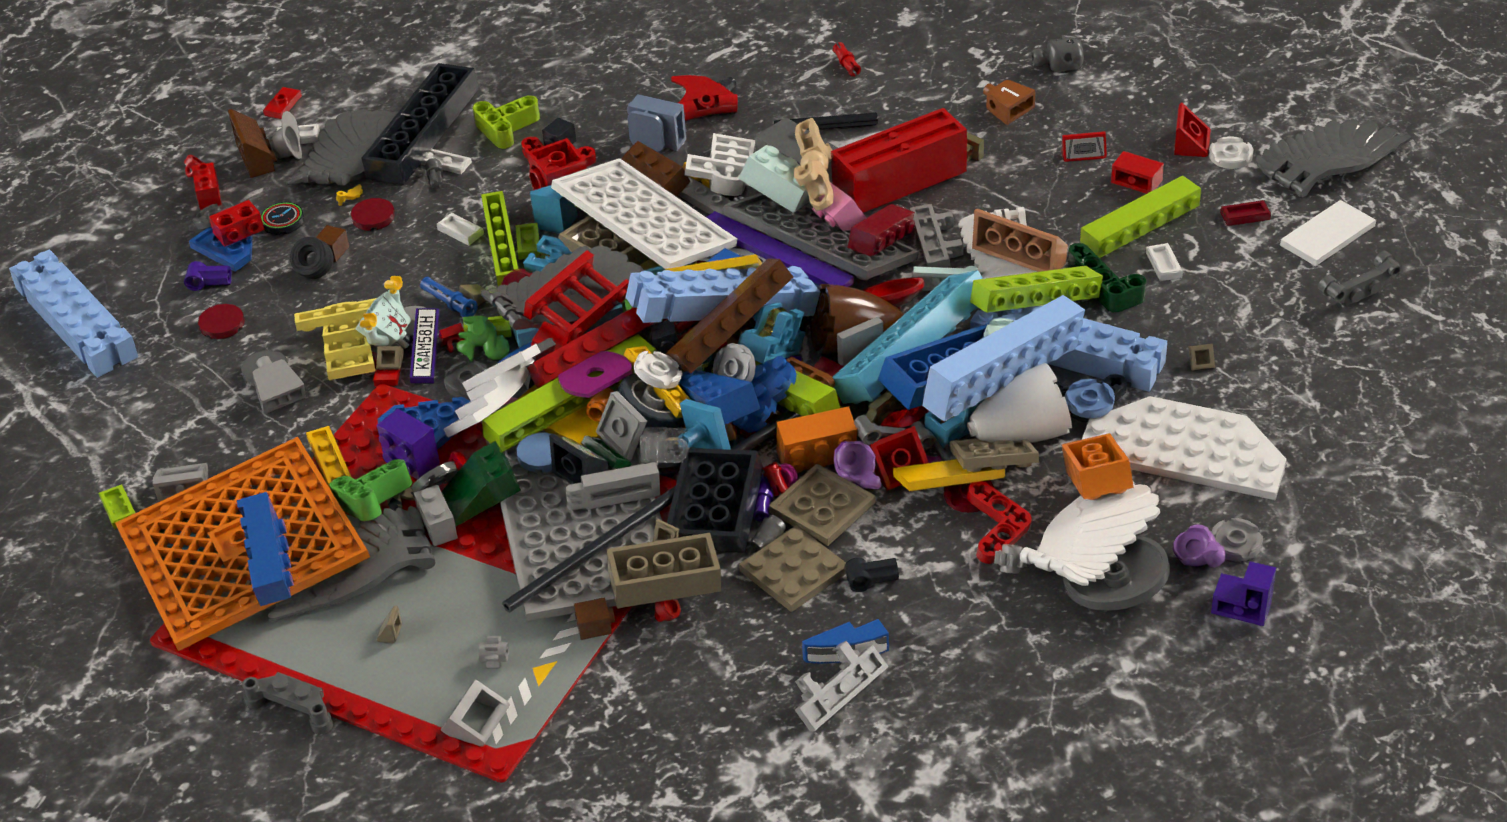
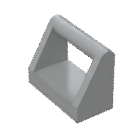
M207 463L158 469L153 477V487L158 502L207 480L208 465Z
M475 679L441 728V731L450 737L478 746H484L509 708L510 703ZM473 702L495 708L479 733L461 721Z

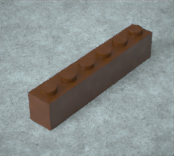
M768 258L666 354L677 362L680 371L692 373L793 279V275L780 259Z

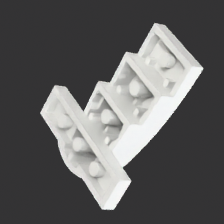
M713 133L710 158L688 154L684 175L709 179L710 190L715 193L729 196L742 195L745 186L750 185L738 178L748 157L754 152L755 140Z
M537 344L462 383L466 391H468L467 395L471 401L455 410L459 420L444 428L447 437L480 422L504 405L521 388L530 374L526 366L534 362L532 357L541 353Z

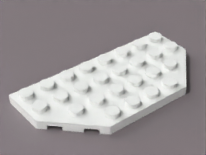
M1151 396L1111 410L1104 416L1090 418L1082 439L1110 433L1128 457L1131 470L1276 500L1286 466V458L1247 416Z

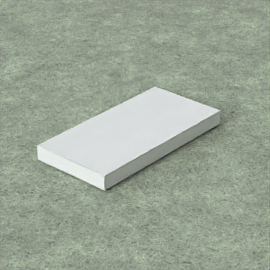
M1339 200L1283 237L1280 246L1317 266L1375 227L1376 220Z

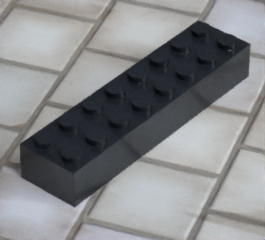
M438 63L361 158L367 179L402 185L408 181L479 89L475 68Z

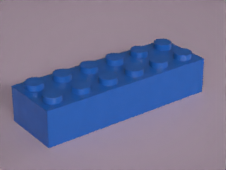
M987 324L885 357L878 380L908 410L921 406L923 404L930 366L984 338Z

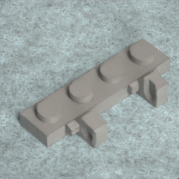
M932 204L910 208V211L915 212L913 218L915 221L914 228L927 267L950 266V258L963 255L961 239L944 241L941 230L954 227L952 212L934 213Z
M847 641L842 642L832 650L838 654V661L842 662L839 666L841 670L825 684L822 682L818 684L811 679L810 672L803 674L795 681L803 693L801 697L804 700L795 711L810 732L817 730L889 667L874 645L867 647L860 653L857 649L853 650Z

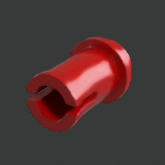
M777 462L763 467V476L767 477L774 496L780 495V492L783 494L788 489L780 471L782 468L777 465Z

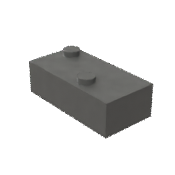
M785 117L755 135L756 151L766 145L773 146L779 150V153L793 158L800 165L802 156L800 155V148L795 136L798 124ZM822 139L825 144L828 143L830 145L832 150L838 148L833 144L827 142L826 140ZM831 162L828 163L827 169L830 182H832Z

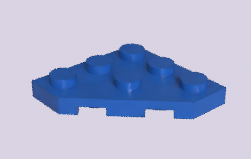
M209 227L189 240L190 248L224 266H230L231 270L235 272L252 260L253 235L224 247L213 234L212 227Z
M464 397L452 398L453 402L438 403V400L418 402V406L406 408L404 404L394 405L377 420L379 424L396 409H399L433 428L438 450L454 436L447 437L444 428L459 420L455 410L470 401Z

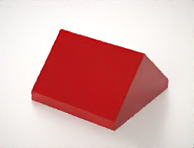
M1180 103L1178 108L1174 155L1206 157L1209 155L1211 129L1183 103Z
M915 426L882 438L869 445L876 456L875 475L879 476L886 490L902 485L893 477V468L929 463Z

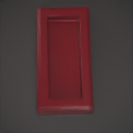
M1264 200L1221 206L1220 214L1227 226L1271 219V212Z

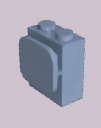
M639 94L628 104L629 137L633 145L639 141L657 152L663 148L678 151L686 140L683 104Z

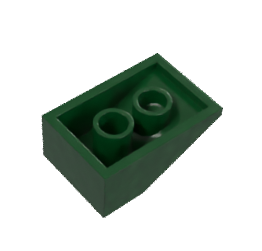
M494 441L474 452L441 493L454 517L456 527L518 493L521 489L508 459L497 442Z

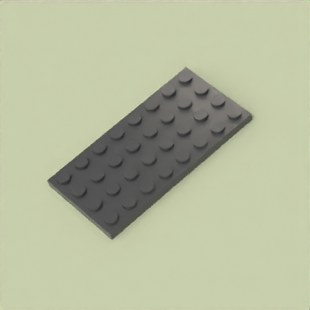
M759 193L723 206L722 214L731 217V219L742 222L754 230H759L771 238L779 239L788 246H794L807 255L818 257L824 263H831L837 266L839 270L850 272L861 280H868L918 259V250L898 241L872 257L847 248L851 230L843 231L836 225L834 227L830 226L824 219V216L820 218L815 214L810 202L793 213L766 195Z

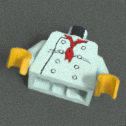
M391 276L390 280L385 281L384 287L390 290L373 301L355 330L366 337L367 342L371 345L391 346L397 342L405 349L413 341V338L404 331L411 320L400 301L399 289H401L403 283L400 276Z

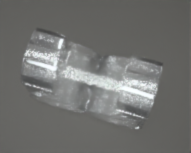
M645 428L643 435L640 436L641 462H655L657 464L683 461L688 454L689 447L684 439L678 437L686 432L687 429Z

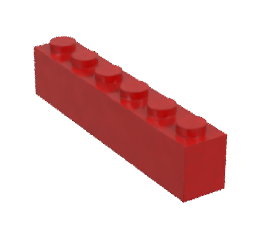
M637 307L631 308L533 362L527 368L530 373L529 375L538 389L548 382L557 379L558 375L601 351L610 350L625 340L651 328V325L658 322L643 323L636 313Z

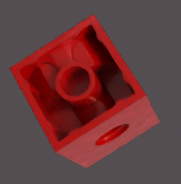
M567 138L528 152L529 177L533 190L552 185V180L587 169L586 160Z

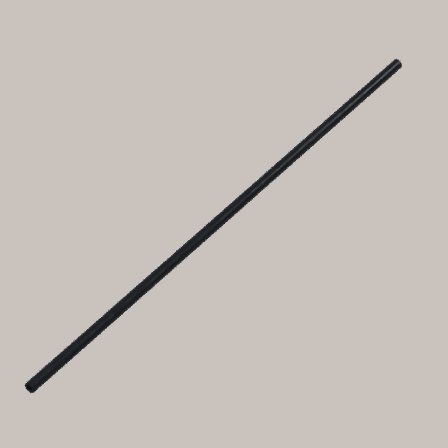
M788 410L731 448V450H752L777 433V422L798 418L801 415ZM676 486L502 602L504 609L509 613L672 504Z

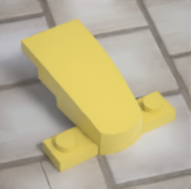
M375 299L343 302L322 309L294 314L297 331L307 332L314 330L316 327L323 326L324 355L329 380L375 372L371 346L367 342L366 337L355 330L363 318V314L367 312Z

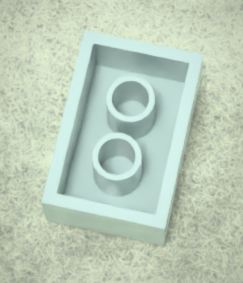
M768 145L748 157L738 179L793 213L810 202L805 186H800L794 177V168L800 166L796 160L779 153L777 148Z

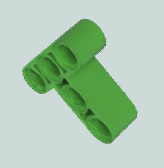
M396 459L356 480L350 476L338 477L331 481L329 486L343 511L361 521H369L381 515L380 503L409 488L412 485V480L403 459Z

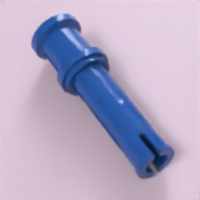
M430 277L422 279L420 288L445 302L451 311L459 312L462 317L475 315L478 308L475 300L465 298L464 294L459 291L453 292Z

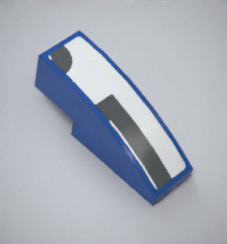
M879 619L854 628L850 622H847L802 641L803 660L805 663H842L838 661V654L832 650L838 644L845 641L849 643L853 650L857 649L860 653L867 647L874 645L879 654L889 651V633Z

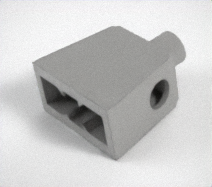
M263 356L257 360L258 369H255L252 373L264 414L306 398L304 383L285 360L280 359L272 363L268 356Z

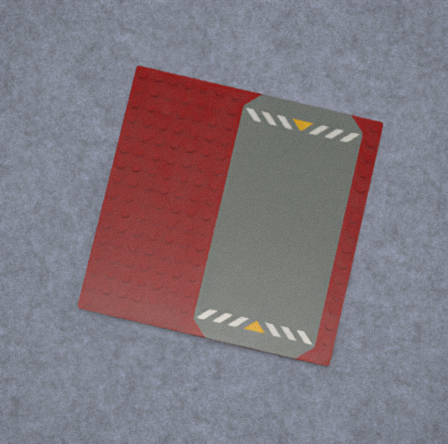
M379 384L333 435L351 477L356 480L386 464L382 456L383 451L377 429V419L394 405L404 404L405 408L418 406V402L433 400L385 384ZM481 421L458 432L437 450L440 461L438 466L448 462L452 451L461 452L465 459L468 460L474 452L487 446L483 437ZM313 457L312 460L316 465L317 469L319 470V472L321 473L315 457ZM410 475L413 485L418 479ZM659 475L660 496L676 486L677 480ZM442 483L438 486L441 492L447 484ZM284 489L282 492L288 493L290 489ZM400 498L402 509L408 511L410 506L417 509L415 501ZM387 500L379 504L382 511L381 514H383L384 509H389ZM276 501L275 505H281L283 501ZM293 502L291 504V506L296 507L298 505V503ZM499 502L456 526L457 539L433 546L426 532L425 536L429 540L432 550L431 554H433L436 562L435 566L430 569L408 565L392 573L372 589L351 599L275 621H270L267 616L273 609L265 608L180 651L177 650L165 623H163L150 638V643L156 648L240 681H244L248 677H255L257 679L271 677L279 672L320 687L324 693L323 703L326 706L327 712L332 717L503 783L512 774L632 606L622 608L611 606L615 617V622L611 623L612 634L580 640L575 613L527 621L523 604L512 612H507L502 602L518 592L519 585ZM671 504L660 511L661 519L666 523ZM344 511L351 524L360 527V520ZM285 515L283 519L289 520L291 516ZM300 517L299 521H305L307 517ZM293 530L291 534H298L300 530ZM309 531L308 535L314 536L315 532ZM239 565L237 570H243L245 566ZM215 577L213 581L219 582L221 577ZM231 578V580H230L229 583H234V584H235V582L237 581V579H232V578ZM247 580L245 585H251L252 583L250 580ZM207 590L205 595H211L213 591ZM223 592L221 597H227L230 592ZM199 604L197 608L203 609L205 604ZM393 606H398L402 626L395 643L378 642L377 637L384 619ZM501 636V642H508V662H501V667L486 668V662L479 661L480 642H486V637ZM475 679L510 703L509 708L484 746H478L450 737L441 731V728ZM473 702L461 721L479 733L495 708Z

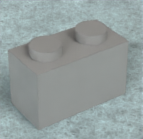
M438 485L414 492L417 510L422 517L425 530L433 546L457 539L454 517Z

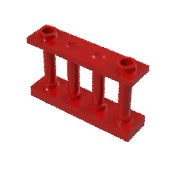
M588 250L525 302L523 315L526 318L532 320L536 315L542 314L565 331L563 345L582 336L587 329L607 312L626 299L629 280L625 279L620 285L616 286L593 269L594 254ZM583 276H588L610 293L601 299L578 281ZM568 289H573L595 306L586 312L563 293ZM552 302H559L579 317V319L571 325L547 306Z

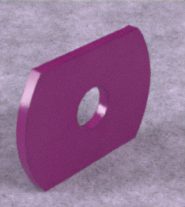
M601 351L559 374L558 379L560 386L565 392L574 396L589 398L626 376L631 375L633 370L630 361L625 356L614 352ZM594 371L604 372L602 375L598 377L587 376L589 373Z

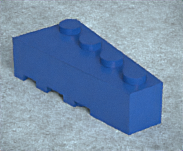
M696 369L692 373L682 372L678 383L681 389L692 401L720 408L724 425L760 409L752 382Z
M267 492L237 500L238 509L243 516L240 518V522L246 538L244 544L249 558L247 561L252 588L260 606L291 598L290 587L294 586L292 575L288 571L291 568V562L288 554L285 553V551L289 550L285 535L283 536V534L287 533L283 518L278 519Z

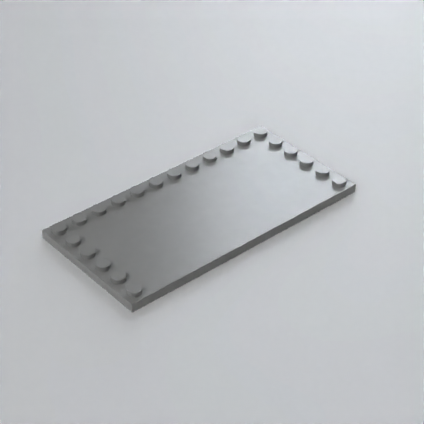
M508 404L502 405V406H501L499 409H497L496 411H498V410H500V409L506 407ZM518 444L504 451L503 453L508 459L521 489L518 493L500 502L519 590L655 500V497L588 510L586 508L569 510L567 508L566 487L571 484L552 473V470L542 472V470L535 469L536 472H532L523 468L517 458ZM636 447L632 460H630L631 466L645 464L640 448ZM608 465V471L616 469ZM660 512L523 604L526 620L532 621L575 613L574 603L604 597L607 607L616 606L608 573L607 549L653 542L656 520H662Z

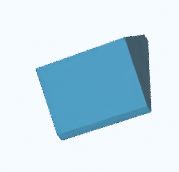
M551 185L530 191L534 223L538 224V229L560 234L570 228L578 217L576 206L553 190Z

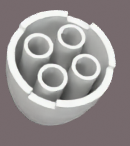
M1046 363L1035 366L1015 376L1013 381L1006 387L1002 386L991 397L985 398L971 414L970 422L967 423L971 436H976L979 440L991 443L999 440H1011L1014 443H1021L1024 439L1032 443L1070 433L1069 428H1072L1067 402L1065 397H1062L1058 385L1054 384L1057 382V378L1050 366Z

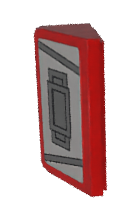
M1106 132L1062 135L1061 153L1064 162L1106 158Z

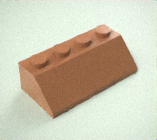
M980 209L974 210L972 249L1037 272L1061 269L1066 264L1068 245L1058 236Z

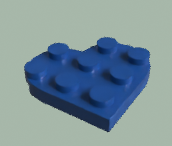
M777 356L755 367L752 384L760 409L732 421L740 430L752 433L767 425L765 421L771 412H776L777 402L787 396L785 392L790 387V384H795L797 375L795 368L783 356Z

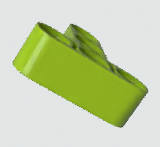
M524 96L498 108H495L487 101H479L473 105L476 127L496 147L501 149L513 146L514 131L533 124L540 119L538 99L535 96Z

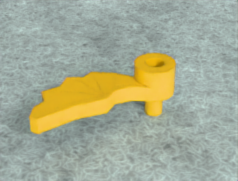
M358 184L356 187L348 190L347 193L338 191L336 195L338 205L342 206L346 199L353 200L359 198L360 194L363 193L362 186Z

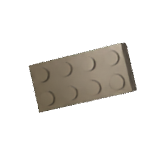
M710 533L607 549L608 573L617 608L721 592V568Z

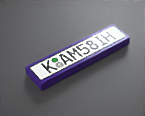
M416 308L410 383H434L439 308Z

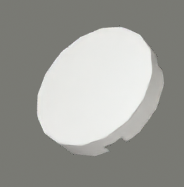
M1222 137L1217 139L1216 143L1210 145L1209 157L1217 166L1228 169L1242 168L1252 161L1253 147L1249 142L1247 144L1244 143L1243 139L1239 137Z
M648 351L638 354L634 363V370L641 380L661 389H671L678 385L682 376V370L678 369L679 365L674 359L666 354L655 351L653 354H647Z

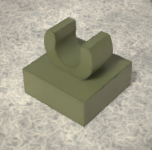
M967 132V161L971 158L980 161L984 157V139Z

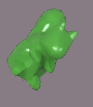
M463 317V323L468 326V331L460 332L459 337L466 340L458 342L456 347L460 353L468 357L470 362L473 361L475 347L481 346L484 348L485 355L491 360H501L507 356L510 350L508 340L503 335H497L496 328L488 320V317Z

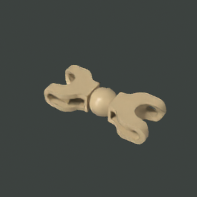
M810 118L796 126L795 136L802 159L800 166L794 168V177L800 186H805L810 203L815 211H820L831 206L834 198L829 174L827 173L828 163L831 162L832 148L828 143L825 144L823 142L817 124L813 118ZM809 128V131H810V132L804 134V132L806 131V129ZM825 195L823 200L820 201L819 197Z

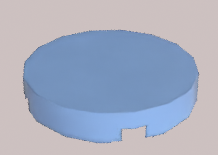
M1083 379L1069 386L1065 399L1068 409L1072 413L1085 418H1098L1108 414L1113 409L1115 395L1113 389L1104 382L1102 384L1097 383V380Z
M536 433L525 437L519 442L517 458L523 468L532 472H536L535 469L542 470V472L552 470L549 441L551 434Z

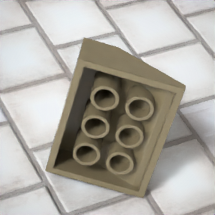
M591 216L584 218L559 234V239L571 252L583 246H587L590 249L596 246H605L611 249V251L627 255L628 262H633L637 265H641L650 259Z

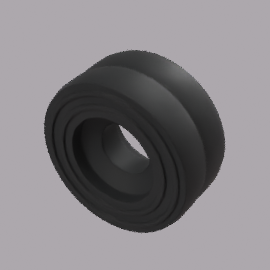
M304 237L298 240L292 247L290 263L298 274L309 279H318L326 275L331 269L333 252L324 241L316 237ZM312 252H315V261L313 263H308V255Z

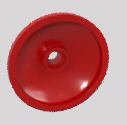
M918 277L900 278L862 289V291L876 295L900 310L902 305L912 301L922 291L925 284L924 280Z

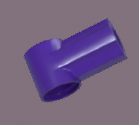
M191 262L187 268L184 285L192 291H199L204 286L230 285L232 281L231 268L228 265L206 266L202 262Z

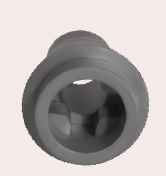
M774 515L764 518L756 535L750 542L751 547L757 552L784 534L785 524Z

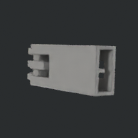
M655 462L581 476L582 483L571 484L566 487L567 508L569 510L581 508L588 510L660 496L659 471Z

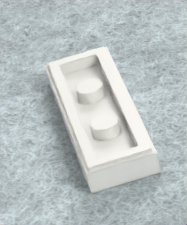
M432 149L421 162V165H425L426 161L431 158H436L441 162L442 170L462 174L472 161L469 157Z

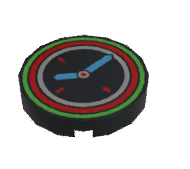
M292 202L275 203L261 213L264 230L274 235H280L279 232L284 231L285 234L297 230L304 222L302 208Z

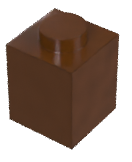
M326 225L316 237L330 246L333 252V262H337L349 248L346 229Z
M605 597L574 603L580 640L612 634L611 623L615 622L613 608H607Z

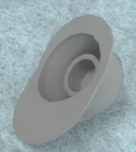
M285 111L282 115V128L272 136L275 156L279 159L291 156L300 159L302 158L298 124L294 116L290 112Z

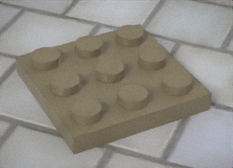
M978 438L950 441L951 452L963 469L970 472L981 471L982 467H991L992 469L999 470L1007 468V465L1030 467L1032 463H1039V453L1027 439L1022 440L1021 443H1014L1011 440H999L991 443L979 440Z
M816 464L769 505V513L793 527L799 526L814 539L829 546L876 503V496L823 466Z
M797 525L739 564L741 573L790 612H793L846 575L844 569L846 562Z

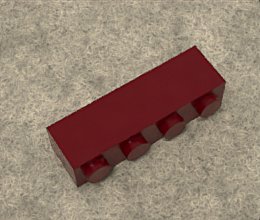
M894 204L886 206L851 227L847 248L870 257L874 256L913 231L915 212Z

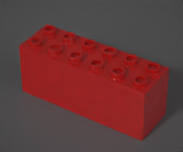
M941 108L832 150V184L850 196L863 213L967 172V129L947 110Z

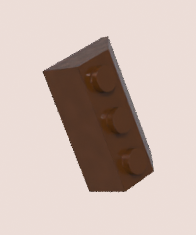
M229 109L228 114L235 142L250 178L274 172L273 163L277 162L274 151L271 149L269 139L266 138L264 128H259L256 120L233 109Z

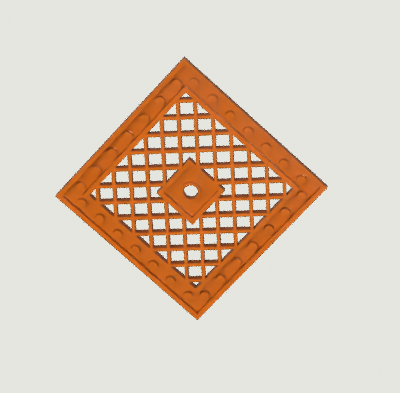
M298 437L115 523L178 651L280 602L277 601L260 606L252 584L245 585L247 580L251 581L247 561L249 558L244 544L246 538L240 522V518L243 516L236 514L239 510L237 500L267 492L278 519L284 518L285 515L291 516L289 520L283 519L287 533L283 534V536L285 535L288 543H292L289 550L285 551L291 562V568L288 571H290L294 586L290 587L291 596L370 558L367 548ZM275 475H281L280 479L274 478ZM253 485L258 486L257 489H251ZM268 487H274L272 491H267ZM285 488V489H290V490H289L288 493H287V492H282L283 489ZM230 496L235 497L234 500H228ZM276 501H283L281 505H275ZM292 502L298 503L296 507L291 506ZM207 507H212L211 511H205ZM222 509H228L226 513H221ZM300 517H307L305 521H299ZM184 518H189L188 522L182 521ZM199 520H205L203 524H197ZM215 521L220 522L218 526L213 525ZM161 529H166L164 534L159 533ZM293 530H300L298 534H291ZM176 531H182L180 535H174ZM309 531L315 532L314 536L308 535ZM192 532L197 533L195 537L190 536ZM168 544H174L172 548H166ZM302 544L308 545L306 549H301L300 547ZM184 545L189 546L187 550L182 549ZM318 546H324L322 551L316 550ZM199 547H205L203 552L197 551ZM295 557L301 558L299 562H292ZM176 558L181 559L179 563H174ZM191 560H197L196 564H190ZM207 562H213L212 565H211V567H210V566H205L206 563H207ZM239 565L245 566L243 570H237ZM184 573L189 574L187 578H182V575ZM199 575H205L203 580L197 578ZM221 577L219 582L213 581L214 578ZM231 578H232V579H237V581L235 582V584H234V583H229L230 580H231ZM191 588L197 589L195 593H189ZM207 590L213 591L211 595H205ZM223 592H230L227 597H221ZM205 604L203 609L197 608L198 605Z

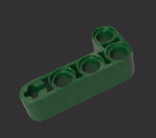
M1074 243L1069 246L1068 268L1087 266L1103 276L1099 298L1096 299L1108 311L1121 312L1145 301L1146 278L1143 275L1130 274L1119 279L1087 245Z

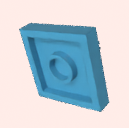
M689 399L679 403L687 430L678 437L680 444L684 448L731 450L720 408Z

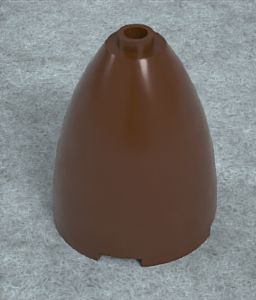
M820 284L818 286L820 295L813 316V322H810L814 351L819 350V354L838 355V333L876 317L883 321V332H885L904 313L893 304L871 293L842 285Z

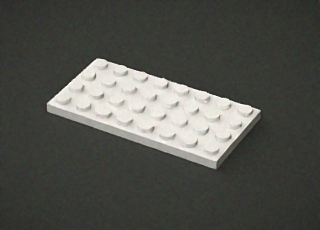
M620 158L552 180L551 188L664 269L685 266L717 254L724 248L731 249L736 247V237Z

